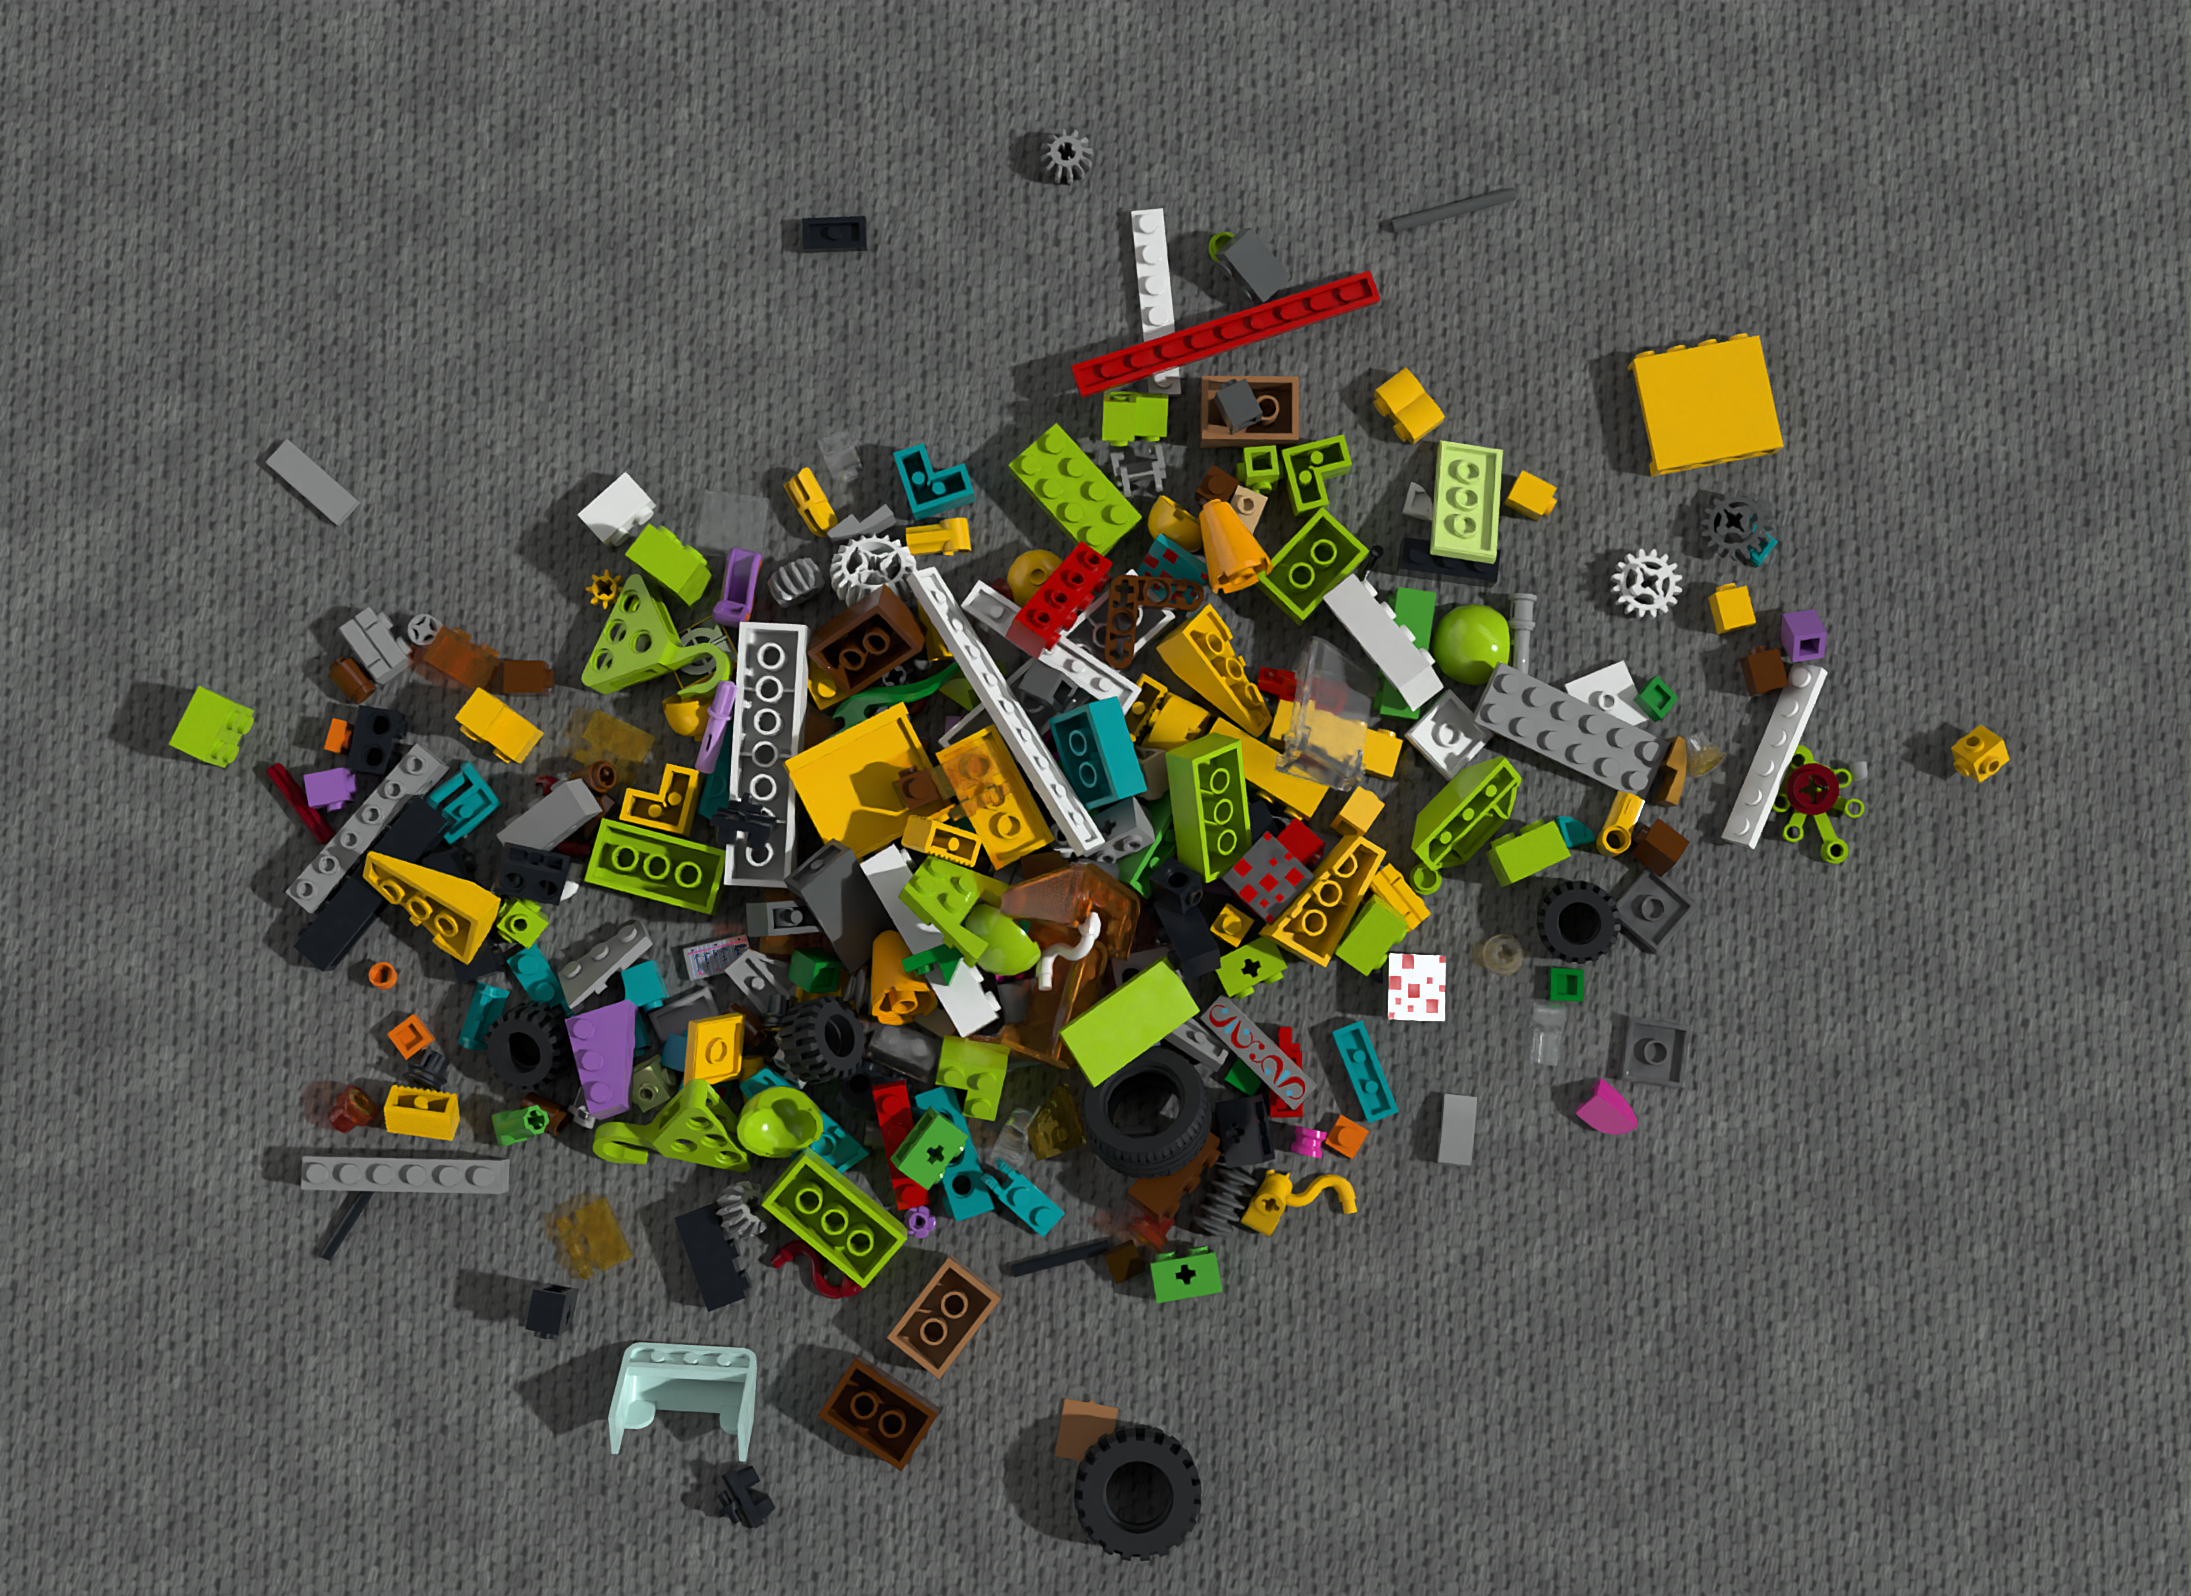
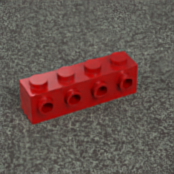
M1081 541L1013 618L1005 637L1036 659L1045 650L1051 652L1062 637L1060 632L1062 630L1068 632L1078 619V615H1076L1080 610L1084 613L1092 604L1095 598L1093 596L1095 591L1101 594L1111 580V577L1107 574L1113 562Z

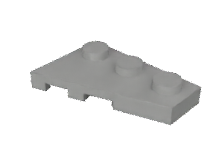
M640 920L632 925L623 927L618 934L604 943L597 944L589 953L577 961L569 962L557 973L568 1007L575 1015L584 1008L581 1002L593 991L599 994L607 987L605 982L608 977L615 971L622 972L653 945L647 929Z

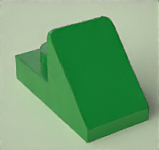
M944 943L902 959L901 962L905 972L911 973L914 971L915 977L934 971L933 964L938 962L945 982L950 987L964 955L955 946L950 949Z

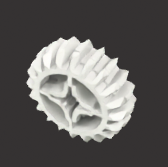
M875 532L871 538L866 539L861 534L859 541L850 538L847 546L840 545L838 554H834L830 568L831 585L833 590L837 591L839 600H846L848 608L884 583L901 601L908 602L910 593H913V590L906 579L918 570L916 569L914 556L910 555L908 547H902L899 539L890 542L888 534L883 539H879ZM855 567H857V568L855 569V572L852 573V574H850V572H851ZM898 573L893 580H890L893 574Z

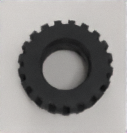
M1135 1425V1428L1126 1429L1125 1426L1115 1428L1116 1432L1110 1435L1105 1433L1099 1437L1098 1442L1088 1448L1083 1461L1079 1463L1074 1487V1503L1078 1513V1520L1081 1527L1085 1528L1088 1532V1538L1094 1544L1098 1542L1102 1546V1551L1109 1555H1112L1114 1552L1120 1554L1122 1560L1131 1561V1557H1140L1141 1562L1150 1561V1556L1159 1554L1161 1558L1169 1554V1548L1172 1546L1179 1547L1185 1541L1184 1536L1187 1532H1192L1196 1525L1195 1519L1197 1514H1200L1202 1494L1197 1467L1188 1450L1180 1445V1441L1174 1436H1167L1159 1428L1147 1429L1145 1425ZM1134 1461L1147 1462L1156 1466L1164 1474L1169 1486L1168 1502L1162 1513L1156 1518L1143 1523H1131L1120 1519L1111 1510L1106 1498L1107 1483L1113 1472L1121 1465Z

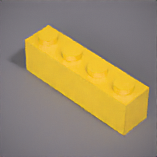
M1218 717L1209 734L1215 732L1241 739L1246 785L1248 784L1258 790L1256 795L1264 799L1265 802L1273 805L1274 801L1286 807L1284 812L1293 819L1296 817L1300 821L1302 818L1309 821L1331 784L1221 717Z

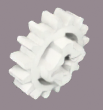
M1639 549L1636 552V559L1629 553L1624 557L1625 563L1619 562L1615 566L1620 574H1613L1610 580L1617 583V586L1613 587L1610 591L1613 594L1619 593L1620 598L1617 599L1615 604L1621 605L1624 603L1626 605L1624 611L1626 615L1635 610L1636 619H1641L1647 613L1648 618L1651 620L1656 617L1657 611L1664 615L1668 612L1667 605L1673 607L1678 602L1672 595H1678L1682 592V588L1675 586V583L1682 579V575L1673 574L1672 571L1678 565L1674 563L1668 566L1666 564L1667 554L1659 559L1656 557L1657 552L1655 549L1651 550L1648 556L1645 555L1643 549ZM1645 564L1652 565L1658 570L1647 568ZM1628 572L1630 573L1629 576L1632 579L1629 589H1627L1626 587V578ZM1650 580L1652 585L1644 589L1641 583ZM1663 580H1666L1665 595L1662 591ZM1638 598L1646 600L1648 605L1641 604L1635 601L1634 599Z

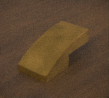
M1680 736L1671 737L1666 740L1670 744L1658 769L1665 772L1666 776L1654 803L1666 808L1678 805L1685 780L1686 746L1684 738Z

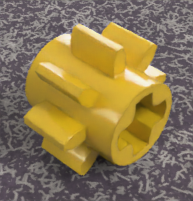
M606 569L604 576L597 577L594 574L592 575L593 585L586 587V590L595 595L591 600L594 606L603 602V608L609 612L611 605L616 604L623 589L619 585L623 583L624 578L618 575L612 579L611 572ZM605 585L609 586L612 591L609 596L604 594L602 590Z

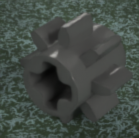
M904 662L891 670H895L897 674H904L900 678L901 684L897 686L913 684V682L908 680L907 676L912 675L914 670L913 668L904 670ZM891 671L882 676V680L876 683L877 687L895 686L893 682L887 683L886 681L891 678Z

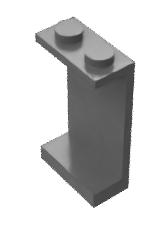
M834 838L783 880L790 891L803 898L835 950V957L841 960V968L850 974L861 968L872 957L873 941L880 933L887 930L899 932L852 850Z

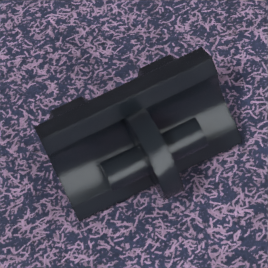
M745 792L741 801L730 799L728 808L718 807L716 814L711 816L710 826H715L716 842L733 844L736 841L737 831L748 832L747 847L763 850L770 834L776 827L777 817L762 815L763 805L753 804L752 794Z
M748 1466L738 1471L731 1470L723 1474L721 1477L734 1500L731 1501L726 1490L718 1494L717 1497L723 1507L715 1512L717 1517L721 1518L728 1515L734 1525L742 1520L736 1510L739 1508L750 1529L753 1527L756 1529L763 1525L762 1519L767 1517L775 1509V1506L767 1493L762 1494L753 1501L749 1497L746 1490L760 1482L754 1467Z

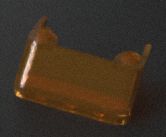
M1013 913L1010 915L1013 917L1012 921L1016 925L1028 929L1027 936L1032 942H1037L1041 954L1049 945L1055 942H1064L1071 947H1076L1081 941V933L1042 916ZM1094 940L1089 953L1077 961H1070L1058 955L1053 963L1052 989L1048 991L1039 990L1038 978L1036 979L1023 1025L1009 1022L1000 1029L998 1037L970 1034L969 1041L1009 1056L1055 1068L1071 1069L1075 1067L1077 1063L1057 1031L1096 1004L1108 961V952L1105 945L1100 941Z

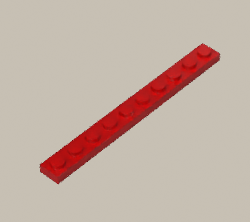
M1368 270L1071 365L1070 370L1082 399L1377 304L1381 299L1371 271Z

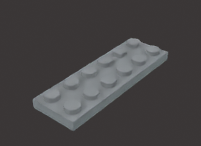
M1497 662L1471 719V722L1616 791L1629 792L1642 800H1645L1670 744L1502 662Z

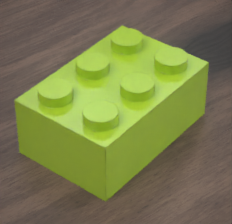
M1322 507L1271 560L1273 565L1271 573L1266 576L1265 571L1257 575L1259 581L1255 585L1300 627L1324 602L1323 597L1343 582L1365 560L1370 551Z
M648 523L625 555L643 574L693 610L716 580L710 573L712 567L707 564L708 562L703 558V555L688 544L684 547L682 542L676 538L677 536L667 528L660 525L656 529Z

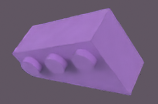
M629 999L565 1019L589 1114L598 1120L630 1111L632 1107L634 1075L632 1065L633 1049L636 1043V1037L634 1036L635 1017H637L638 1006Z

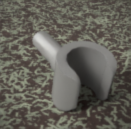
M1866 762L1848 764V769L1852 776L1851 782L1861 781L1867 777ZM1844 774L1837 777L1839 784L1846 782Z

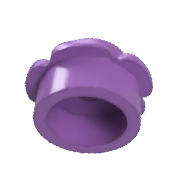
M926 1206L910 1208L904 1215L905 1222L903 1225L907 1228V1234H913L915 1238L927 1237L929 1231H932L935 1227V1217L931 1215V1210ZM917 1219L922 1220L921 1225L916 1224Z

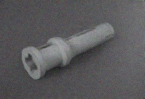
M1525 593L1508 594V600L1511 601L1510 620L1507 621L1510 631L1508 666L1528 675L1530 633L1533 632L1536 624L1532 621L1533 603L1537 601V596Z

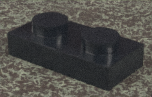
M866 216L802 218L804 253L868 251Z

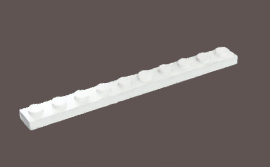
M935 566L913 572L906 580L914 595L920 601L932 624L946 643L948 650L959 664L966 679L972 685L983 706L998 727L1000 734L1006 740L1077 857L1105 843L1104 838Z

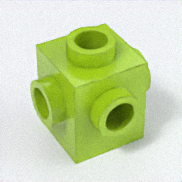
M1276 445L1246 447L1243 449L1241 463H1236L1237 480L1243 482L1244 488L1261 495L1276 491L1278 479H1283L1282 460L1277 459Z
M515 896L511 900L506 898L499 905L496 918V926L499 928L497 932L508 942L514 943L516 940L529 949L548 926V916L540 911L542 907L536 901Z

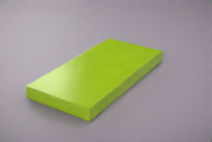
M1162 956L1063 1026L1057 1033L1092 1087H1096L1196 1015L1200 1010L1177 972L1174 971L1169 959L1166 956Z

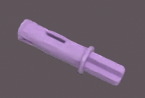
M721 680L719 682L713 705L708 707L709 719L695 764V768L700 772L709 774L715 771L728 722L734 716L731 710L738 688L732 681Z

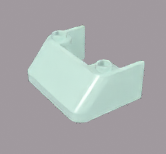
M639 1342L629 1346L624 1352L608 1415L611 1453H619L625 1428L641 1429L648 1426L653 1421L656 1410L720 1413L721 1428L726 1433L738 1435L739 1461H746L754 1419L757 1361L754 1352L746 1348L647 1342Z

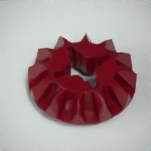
M1807 763L1795 768L1793 773L1787 778L1785 793L1790 805L1800 813L1819 815L1828 811L1836 803L1839 796V782L1836 775L1828 767L1817 763ZM1810 775L1814 784L1826 787L1815 792L1814 803L1808 793L1799 792V789L1808 786Z

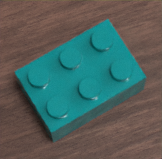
M1117 696L1088 703L1048 719L1066 778L1086 811L1147 791L1144 776L1140 769L1123 710Z

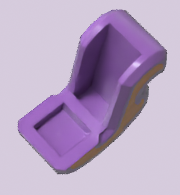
M733 547L729 550L720 601L717 602L713 609L712 618L716 624L739 629L740 622L749 621L756 599L758 575L762 567L763 557L759 552Z

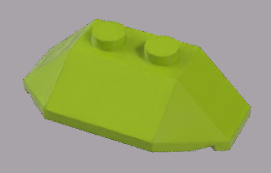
M1504 756L1462 769L1417 815L1411 849L1431 871L1465 864L1509 819L1516 799L1517 787L1520 786L1522 780L1521 776Z

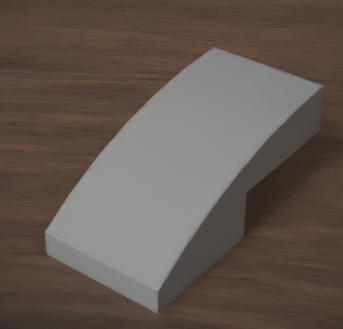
M884 504L861 523L853 514L849 515L828 531L827 535L834 546L847 545L850 538L859 541L861 534L866 539L870 538L874 532L877 535L893 525L896 520L893 512Z
M1444 1094L1441 1129L1438 1138L1437 1164L1470 1168L1475 1134L1477 1097Z

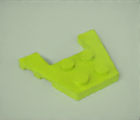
M929 855L903 887L898 898L927 926L933 924L944 935L942 941L950 949L955 946L964 955L962 961L968 967L973 968L989 943L960 926L961 922L979 898H982L1006 914L1009 912L1011 915L1025 891Z

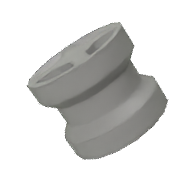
M417 615L408 624L409 638L424 649L437 648L445 639V627L431 615Z

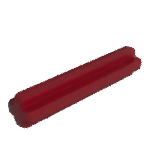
M280 763L271 765L265 771L267 777L318 843L321 845L328 844L336 833L317 809L309 807L306 794L285 767Z

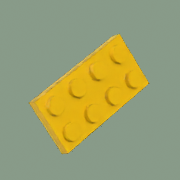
M995 724L935 753L977 835L982 836V845L996 871L1020 860L1021 856H1027L1055 841Z

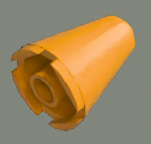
M1220 499L1211 500L1204 504L1203 510L1199 513V521L1209 582L1213 592L1218 594V589L1222 588L1225 594L1232 593L1258 582L1257 575L1265 571L1266 576L1271 573L1273 565L1270 558L1228 502H1221Z
M893 930L880 933L873 941L871 1012L873 1017L876 1015L882 1024L903 1025L914 1022L913 1016L923 1013V1017L930 1014L936 1007L938 999L925 974L915 977L914 971L911 973L905 972L901 960L913 956L900 932Z

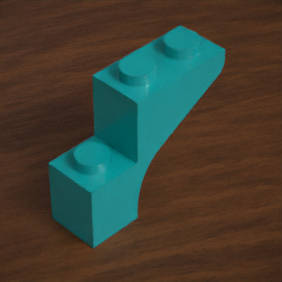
M654 960L644 962L621 972L625 986V1000L629 999L638 1006L637 1017H635L634 1036L636 1037V1043L633 1049V1059L645 1055L644 1048L652 1046L639 1009L643 1007L644 1012L655 1010L663 1006L661 1000L669 998L657 961Z

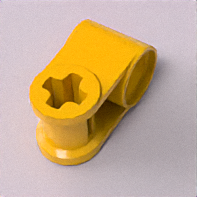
M1279 1173L1269 1174L1262 1182L1255 1196H1252L1250 1199L1249 1207L1246 1212H1243L1240 1222L1270 1237L1285 1210L1286 1201L1293 1188L1291 1181Z

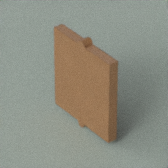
M1065 1398L1054 1456L1078 1460V1463L1082 1462L1085 1452L1091 1445L1094 1446L1098 1442L1099 1437L1105 1433L1108 1435L1114 1433L1118 1408L1095 1404L1094 1400L1084 1402Z

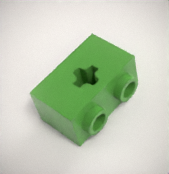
M930 1106L891 1156L890 1160L897 1169L929 1190L933 1184L938 1183L945 1174V1167L952 1158L957 1157L963 1151L966 1145L965 1141L969 1136L960 1127ZM930 1147L935 1149L933 1153L928 1151Z
M1207 1245L1188 1248V1254L1182 1256H1175V1251L1155 1254L1156 1260L1150 1261L1157 1303L1222 1292L1216 1252L1214 1250L1208 1251ZM1182 1265H1187L1189 1270L1195 1271V1274L1189 1275V1281L1184 1282L1180 1276L1176 1277L1175 1274L1181 1271Z

